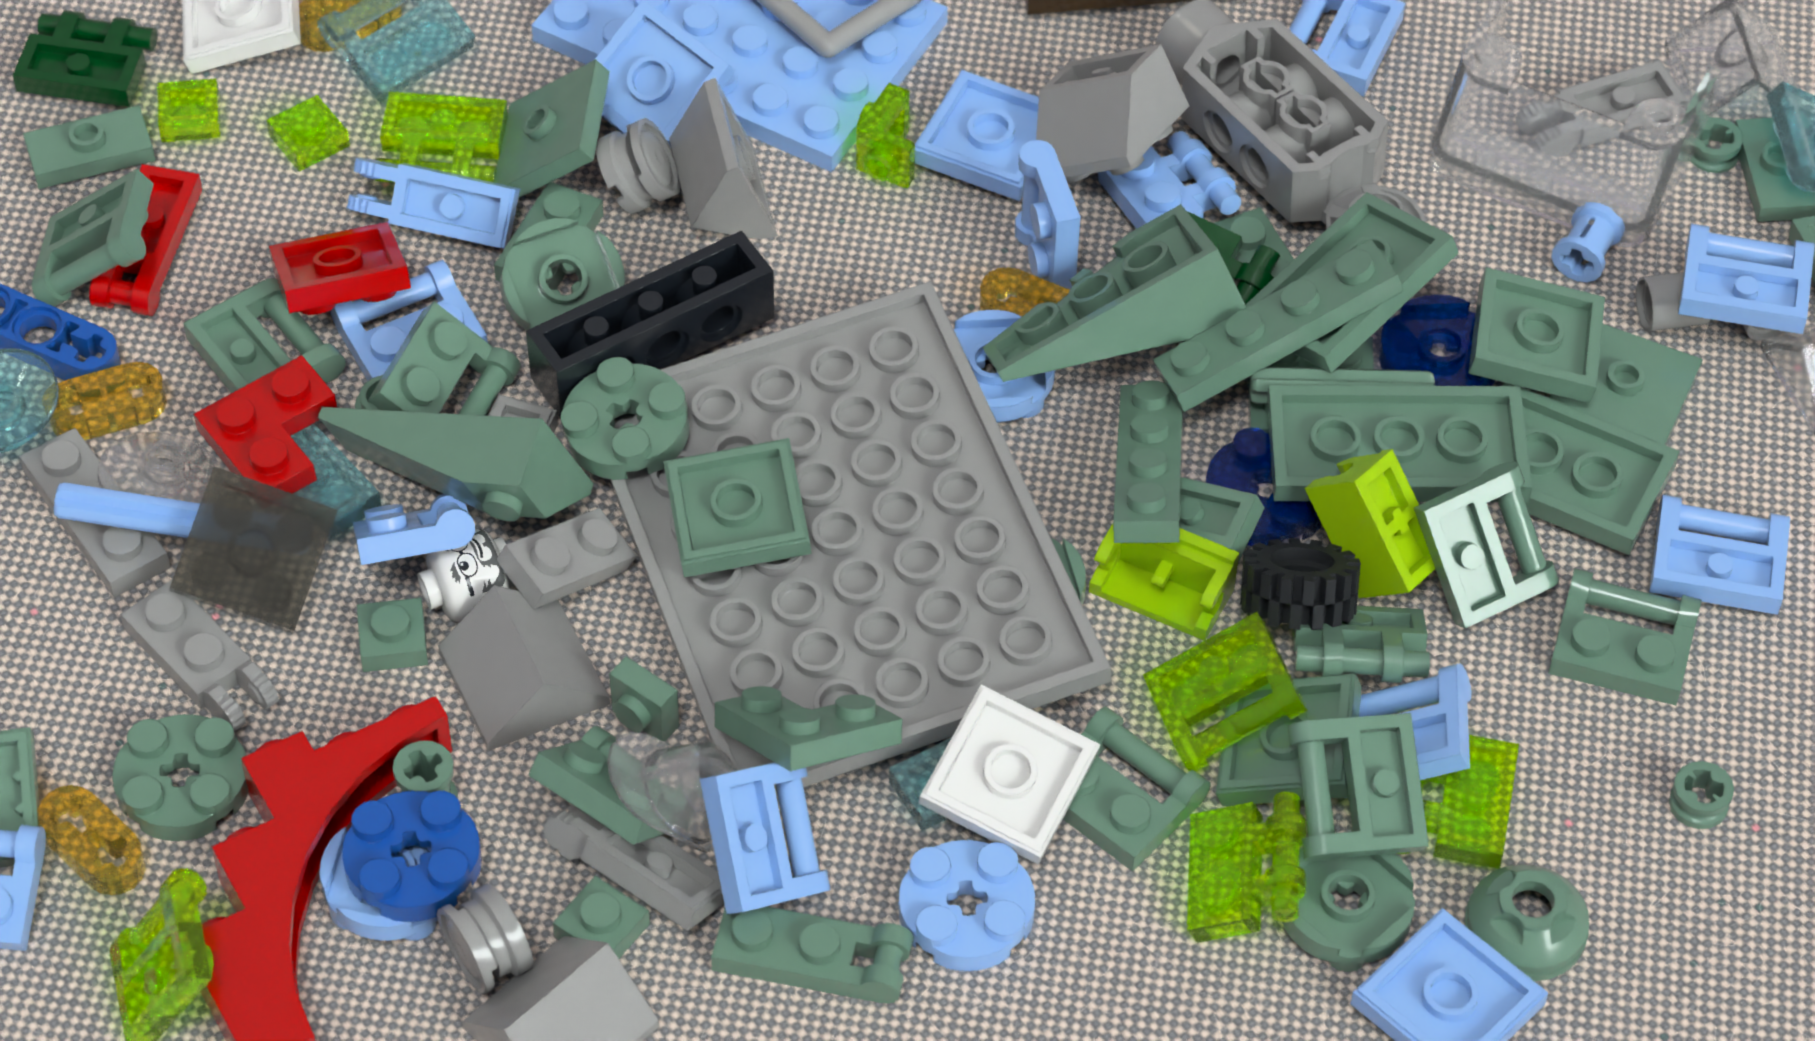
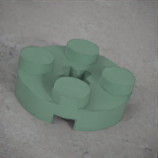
M568 218L543 220L525 229L506 254L500 277L503 302L515 322L527 331L623 286L625 283L623 263L617 249L608 237L598 230L595 233L588 227L578 225L579 221ZM561 266L565 274L576 273L579 281L572 285L571 294L561 295L559 290H551L546 282L553 276L551 268Z
M612 357L604 360L599 364L596 372L580 381L568 395L561 412L564 436L575 461L586 471L611 480L628 479L627 472L639 471L647 468L648 474L662 470L664 468L663 461L675 459L683 450L689 437L688 406L683 388L662 370L644 364H632L629 360L622 357ZM623 414H636L639 421L637 425L625 423L620 429L614 428V419Z
M192 714L167 716L158 720L144 719L135 723L128 731L127 742L116 756L112 773L116 798L124 815L127 817L128 814L132 820L138 822L141 831L153 838L167 841H187L204 837L218 829L216 821L224 818L232 808L235 815L244 805L248 795V788L241 758L246 756L244 747L236 738L231 724L222 718H208ZM179 768H190L192 771L199 772L198 775L187 777L185 786L181 787L173 786L171 777H168V774Z
M1301 847L1290 858L1284 869L1277 914L1289 936L1307 953L1321 960L1328 961L1333 968L1339 971H1357L1365 963L1375 962L1391 954L1407 937L1415 908L1414 882L1407 865L1396 853L1341 857L1333 860L1311 862L1304 860L1303 847ZM1337 890L1340 894L1346 896L1353 891L1361 895L1358 909L1346 910L1334 904L1335 898L1331 893Z

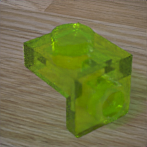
M888 83L875 103L869 101L864 106L856 129V170L867 173L877 180L887 181L903 188H908L911 185L915 174V144L911 140L904 138L909 131L910 90Z

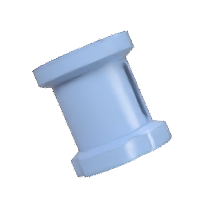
M1587 202L1583 206L1576 208L1571 219L1572 229L1567 237L1561 238L1555 244L1551 257L1553 264L1566 277L1578 282L1588 283L1597 280L1603 273L1606 264L1604 257L1612 245L1621 241L1625 226L1621 217L1615 214L1610 207L1601 203ZM1590 220H1595L1593 225L1588 224ZM1584 259L1588 261L1586 265H1582Z

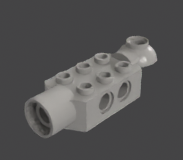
M1195 0L1187 3L1165 22L1156 38L1155 45H1162L1188 101L1189 107L1183 112L1181 119L1289 222L1322 220L1327 228H1329L1366 192L1425 222L1424 212L1414 199L1399 190L1377 185L1385 168L1389 121L1278 19L1236 23L1211 0Z

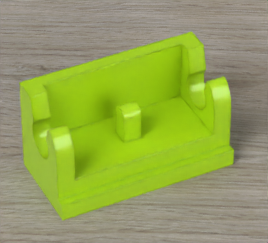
M1393 449L1383 450L1378 454L1343 460L1336 464L1340 475L1315 479L1304 489L1331 544L1341 546V552L1350 550L1355 554V559H1359L1361 562L1358 598L1410 593L1435 570L1414 507L1418 506L1419 503Z
M1112 524L1094 557V561L1100 564L1089 582V593L1205 641L1234 591L1239 552L1180 528L1179 543H1114V528Z

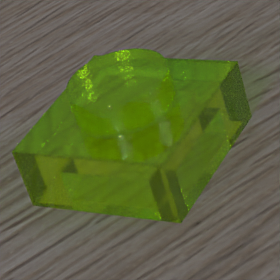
M217 78L157 83L158 128L161 143L221 138L220 93Z
M318 95L266 120L269 136L299 172L350 147L348 130Z

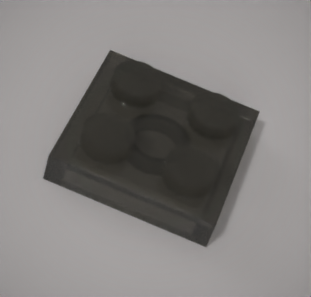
M214 466L169 591L293 634L337 510Z

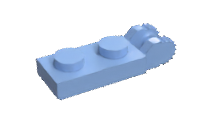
M356 158L354 172L370 179L393 181L395 186L392 202L378 199L376 196L369 194H350L347 204L349 210L387 218L389 224L504 249L510 241L520 188L407 163L396 165L373 159Z

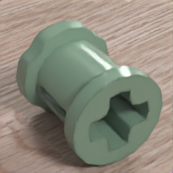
M417 741L408 744L398 752L393 762V775L397 785L402 789L401 792L426 791L432 793L434 791H447L459 798L456 786L451 781L454 773L453 759L450 752L443 745L433 741Z

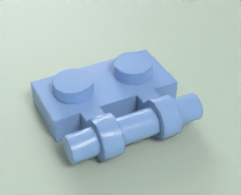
M1178 131L1168 139L1167 145L1173 154L1161 157L1151 146L1143 154L1144 161L1142 164L1127 173L1112 175L1110 171L1098 172V181L1136 229L1180 204L1186 211L1203 219L1204 211L1218 208L1222 214L1231 215L1241 206V198L1235 192V181L1223 168L1213 166L1211 163V153L1200 140L1191 139L1184 131ZM1190 179H1194L1197 182L1184 186L1182 183Z

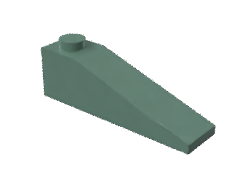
M1180 204L1124 236L1112 246L1117 255L1114 259L1094 274L1090 269H1082L1070 279L1073 287L1067 296L1058 303L1046 302L1036 305L985 345L983 350L1002 381L1005 382L1189 340L1247 307L1217 247Z
M322 407L318 416L319 420L347 451L445 495H450L454 499L479 509L499 520L516 521L519 517L548 518L589 496L594 485L541 418Z

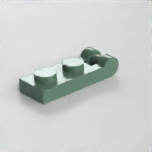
M768 906L732 914H726V908H724L711 955L712 971L888 1004L898 1001L904 977L899 969L901 962L906 961L910 956L914 936L909 929L894 923H882L873 927ZM856 956L874 959L873 964L865 968L854 966Z

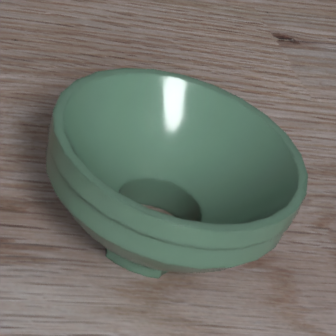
M1517 864L1492 871L1479 882L1469 898L1464 914V925L1533 981H1542L1564 974L1582 956L1589 936V913L1585 900L1578 889L1565 877L1553 870L1538 865ZM1521 891H1537L1550 901L1552 910L1542 917H1529L1516 909L1512 898Z

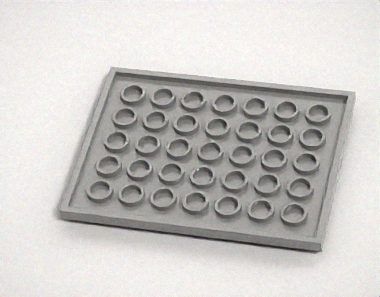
M931 281L661 369L683 388L688 406L689 437L683 450L675 459L786 438L790 439L812 554L684 578L665 468L648 474L647 468L639 471L627 472L628 479H609L723 773L773 762L714 727L715 702L739 697L742 695L743 690L750 687L766 686L781 691L782 696L808 709L833 705L837 698L844 695H865L873 698L878 706L902 718V744L806 767L808 776L802 778L804 788L952 737L981 684L1029 709H1033L1112 682L1110 664ZM623 414L614 419V428L620 429L625 423L637 425L639 421L636 414ZM774 784L775 793H776V797H777L776 786H775V784Z

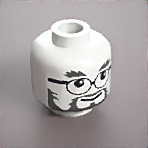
M475 529V534L467 545L460 548L427 553V570L417 573V577L429 609L441 606L443 612L450 620L460 622L494 585L509 589L515 586L497 561V557L506 545L503 538L500 537L493 540L486 531Z

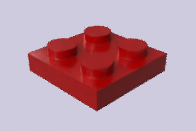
M388 222L268 246L272 267L289 314L299 311L307 315L322 314L332 310L338 303L357 299L365 302L384 301L393 297L396 291L411 288L407 264Z

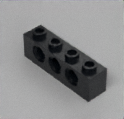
M741 230L527 330L530 377L552 408L557 410V415L561 419V412L570 392L585 377L596 372L599 364L604 360L612 357H622L629 360L632 364H644L661 370L681 363L775 318L774 271Z

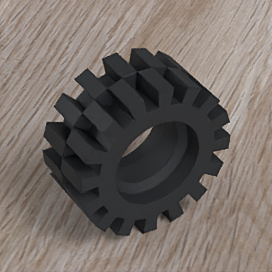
M1289 538V543H1282L1279 539L1268 540V545L1260 542L1252 546V549L1247 548L1243 556L1241 609L1244 613L1251 612V618L1257 621L1267 618L1268 625L1278 627L1281 623L1289 624V629L1300 630L1301 625H1309L1311 630H1322L1323 623L1331 627L1340 626L1342 621L1349 623L1357 612L1361 562L1359 559H1355V554L1350 550L1341 552L1342 547L1335 544L1323 547L1322 541L1311 539L1310 544L1300 543V538Z

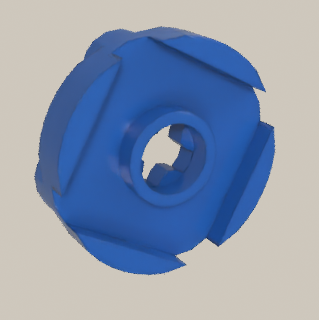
M405 791L394 793L377 801L364 802L352 814V825L345 835L342 848L346 880L352 894L362 904L363 898L368 904L379 908L381 916L400 922H417L437 917V910L444 905L451 904L455 907L458 904L457 896L467 889L470 882L473 887L478 879L482 863L478 831L472 818L461 808L459 799L452 793L447 791H434L432 793L426 791ZM408 846H419L430 851L421 854L419 858L420 864L415 866H406V861L403 857H395L399 851Z

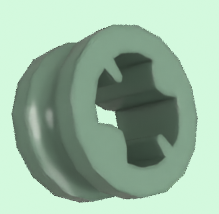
M1714 117L1701 119L1693 125L1690 131L1687 156L1693 165L1703 171L1710 173L1729 171L1736 166L1739 160L1738 153L1742 148L1743 134L1738 126L1726 119ZM1709 141H1718L1722 145L1720 149H1713L1707 147Z
M1705 761L1691 762L1683 766L1676 774L1669 797L1671 812L1678 821L1688 827L1696 829L1713 828L1719 825L1727 816L1734 794L1733 781L1728 773L1716 764ZM1697 787L1705 789L1706 797L1711 799L1710 803L1699 802L1696 792H1693L1692 789Z

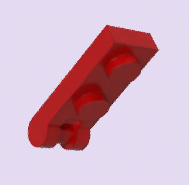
M142 164L139 171L154 183L147 207L148 218L140 234L145 242L146 255L143 259L128 267L117 265L92 279L89 300L90 304L95 307L112 309L115 304L130 306L132 313L153 316L159 305L160 289L203 189L200 174ZM124 272L137 274L135 282L122 281L121 278Z

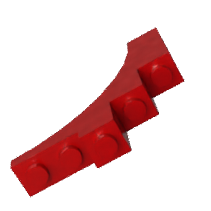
M436 696L416 705L402 706L393 711L387 718L356 732L341 733L331 739L327 745L313 750L304 732L300 731L285 739L268 741L255 752L241 758L248 793L264 823L256 827L241 828L229 835L225 841L211 846L220 883L236 913L228 917L212 918L201 924L195 932L181 938L190 974L226 1041H316L300 1002L297 975L300 934L314 888L320 879V863L323 853L335 834L345 826L348 832L352 825V814L358 806L367 801L381 799L397 786L393 775V762L401 749L417 741H433L443 745L450 753L453 752L448 716Z

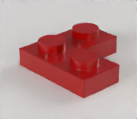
M303 355L193 415L197 430L263 511L317 480L313 463L291 436L319 421L318 416L322 407L337 408L335 394Z

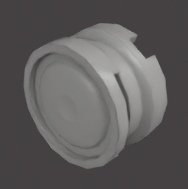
M643 118L627 125V132L624 134L614 131L598 139L596 152L601 174L608 189L615 186L621 192L622 196L617 198V203L625 211L634 214L650 207L653 198L663 201L679 194L681 185L671 147L660 129L652 121Z
M486 883L472 890L470 900L459 905V910L455 909L451 904H446L437 910L441 931L455 961L470 984L480 994H485L494 989L493 976L500 978L507 973L518 976L533 968L534 961L526 936L507 901L492 884Z

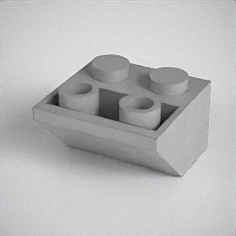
M1158 44L1069 61L1039 91L1036 140L1046 141L1053 146L1067 183L1080 181L1092 173L1110 171L1112 175L1127 173L1142 164L1144 161L1143 154L1155 142L1160 141L1172 132V124L1189 107V104L1162 45Z

